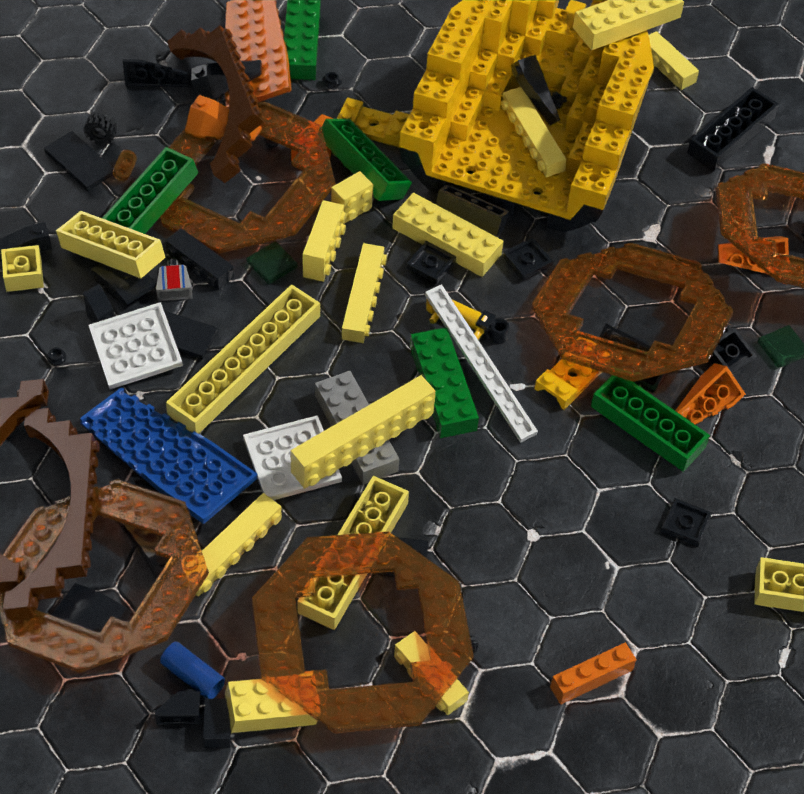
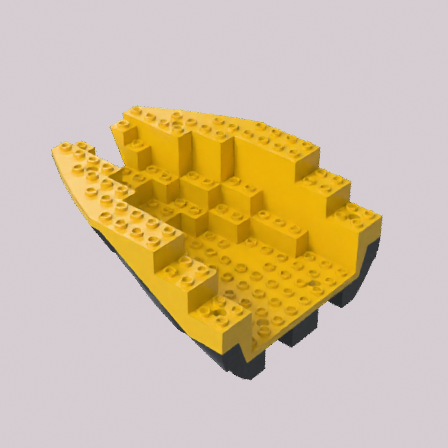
M462 0L451 8L427 54L426 71L414 92L413 109L400 132L399 149L403 163L407 164L418 180L432 192L439 193V190L446 184L452 185L453 183L481 192L480 199L509 211L508 215L512 217L518 204L548 213L546 227L567 232L586 226L591 222L596 223L602 215L617 179L637 115L653 73L654 65L648 31L646 30L591 50L573 29L575 12L585 9V3L570 0L566 10L557 8L559 0ZM592 0L590 6L602 3L607 0ZM536 55L551 96L553 92H559L562 96L567 97V102L563 104V107L556 109L560 121L553 125H549L535 107L566 158L565 171L549 177H545L544 173L538 169L535 159H532L529 148L525 147L521 135H518L514 123L510 122L507 111H504L501 106L503 92L520 87L512 74L511 65L520 59Z

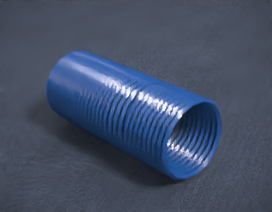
M179 642L171 643L160 658V663L191 686V688L200 691V694L206 699L215 698L225 684L223 676Z

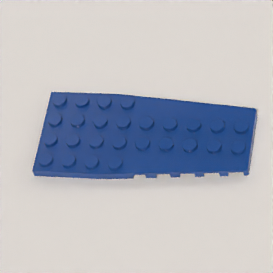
M123 388L118 389L80 418V424L158 492L202 524L206 523L258 478L256 472L218 445L195 431L189 432L186 430L185 425L180 422L174 423L167 414L163 413L161 415L154 411L152 405L148 404L146 406L139 402L137 396L133 395L131 397L124 393Z

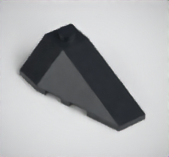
M536 55L513 63L511 65L513 76L547 123L553 125L560 121Z
M123 59L122 61L125 86L193 88L190 72L141 59Z
M261 60L241 61L245 66L244 71L248 75L249 81L262 75ZM207 63L192 68L191 82L196 98L201 95L216 101L220 99L219 96L221 94L229 92L226 76L218 63Z
M45 221L26 224L0 238V261H2L1 249L39 245L40 252L52 249Z
M608 323L605 324L598 338V341L623 364L622 366L639 383L654 391L658 389L668 375L677 357Z
M143 514L123 521L125 528L159 585L180 576L179 572L192 561L185 548Z

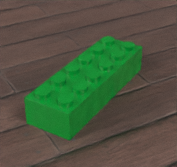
M287 0L284 41L289 59L290 79L316 80L321 0Z
M325 119L317 136L353 175L360 171L373 183L374 198L379 201L403 199L412 182L351 119Z
M165 147L102 219L146 234L198 174L194 160Z
M447 327L411 334L410 350L419 376L422 375L436 391L432 416L440 438L477 431L479 417Z
M618 371L593 395L591 403L593 409L683 472L707 446L710 437L708 433Z

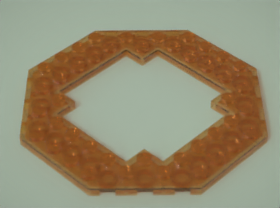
M258 103L264 123L260 125L262 129L258 135L299 152L291 162L292 166L303 170V172L266 217L250 211L241 223L188 200L187 198L195 190L194 185L189 183L161 215L163 227L173 232L182 228L205 246L218 253L296 235L331 192V188L336 185L321 125L270 103ZM184 129L168 148L192 158L195 165H197L219 139L206 136V139L186 134Z
M763 163L757 169L752 168L745 171L741 176L736 175L730 178L728 182L718 183L716 197L721 235L777 282L804 288V258L778 253L775 240L758 237L753 198L766 201L769 196L768 191L804 200V172Z
M634 243L624 244V247L617 249L615 247L602 249L600 253L596 254L589 252L577 255V258L568 260V258L561 259L532 302V310L563 360L633 382L708 363L733 316V309L726 304L724 296L719 289L716 290L713 286V281L707 273L703 272L699 262ZM617 269L684 288L680 294V300L695 305L673 346L654 340L648 352L581 332L580 329L584 324V319L570 315V312L593 275L611 280Z
M118 479L109 482L110 485L102 488L94 487L96 499L93 500L95 514L91 519L92 523L100 515L162 536L154 550L157 555L168 558L169 561L130 622L110 617L100 633L35 610L34 618L9 621L3 610L5 593H0V615L8 645L81 673L167 641L209 574L187 505L184 501ZM71 496L57 500L54 505L46 508L44 506L35 508L3 553V556L13 563H20L26 573L25 579L42 563L57 542L68 516Z
M389 531L307 537L252 597L261 679L268 684H272L279 690V693L290 701L296 702L306 713L328 726L327 728L333 733L420 726L474 658L459 581ZM394 572L397 590L417 588L430 661L411 662L410 668L413 682L329 689L327 670L305 671L295 598L315 596L313 578Z

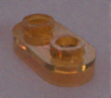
M123 150L120 153L113 169V176L120 181L129 179L137 161V156L133 151Z

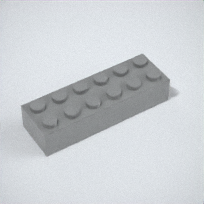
M351 371L315 383V397L331 427L369 405ZM389 440L385 441L382 446L373 448L365 456L358 457L351 462L363 485L369 483L373 476L383 478L399 471V457Z

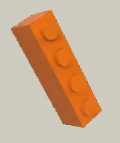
M625 642L554 675L550 688L561 705L633 671L637 659Z

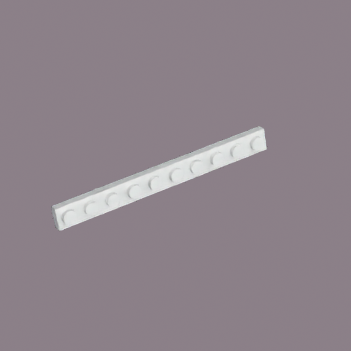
M442 284L426 291V298L444 326L447 327L448 332L520 443L537 435V429Z

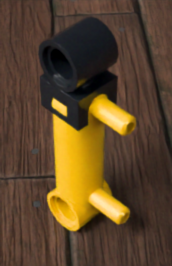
M426 298V310L433 314L429 321L432 324H436L439 316ZM452 300L469 327L475 330L474 335L478 340L480 337L486 339L489 336L490 340L495 344H502L507 341L509 323L505 319H496V315L484 310L481 313Z

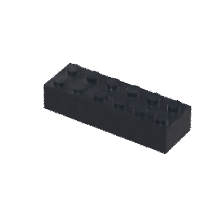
M751 87L690 139L687 154L715 171L775 119L779 104Z

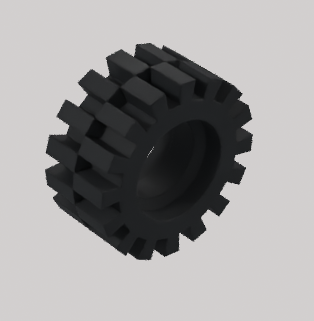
M95 113V115L91 114L85 123L83 132L86 133V137H90V141L94 140L96 144L100 142V145L104 143L108 145L114 140L118 129L117 123L114 122L113 118L109 119L110 116L107 115L105 117L103 113L100 115L98 113Z

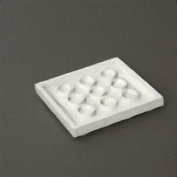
M161 302L89 325L110 389L183 366Z
M318 415L243 435L253 468L258 474L257 479L262 493L272 500L342 482V476L338 469L331 476H326L319 480L317 484L310 485L304 489L291 473L290 450L324 431Z

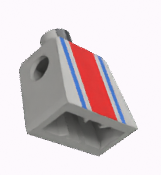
M175 259L168 260L167 266L159 268L156 285L157 301L193 299L192 285L185 265H178V261Z

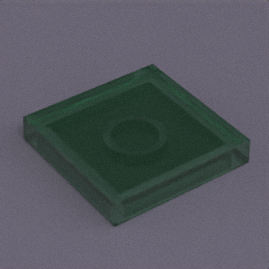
M276 241L247 257V263L268 284L298 267V263Z
M790 325L758 339V343L778 368L804 358V343Z

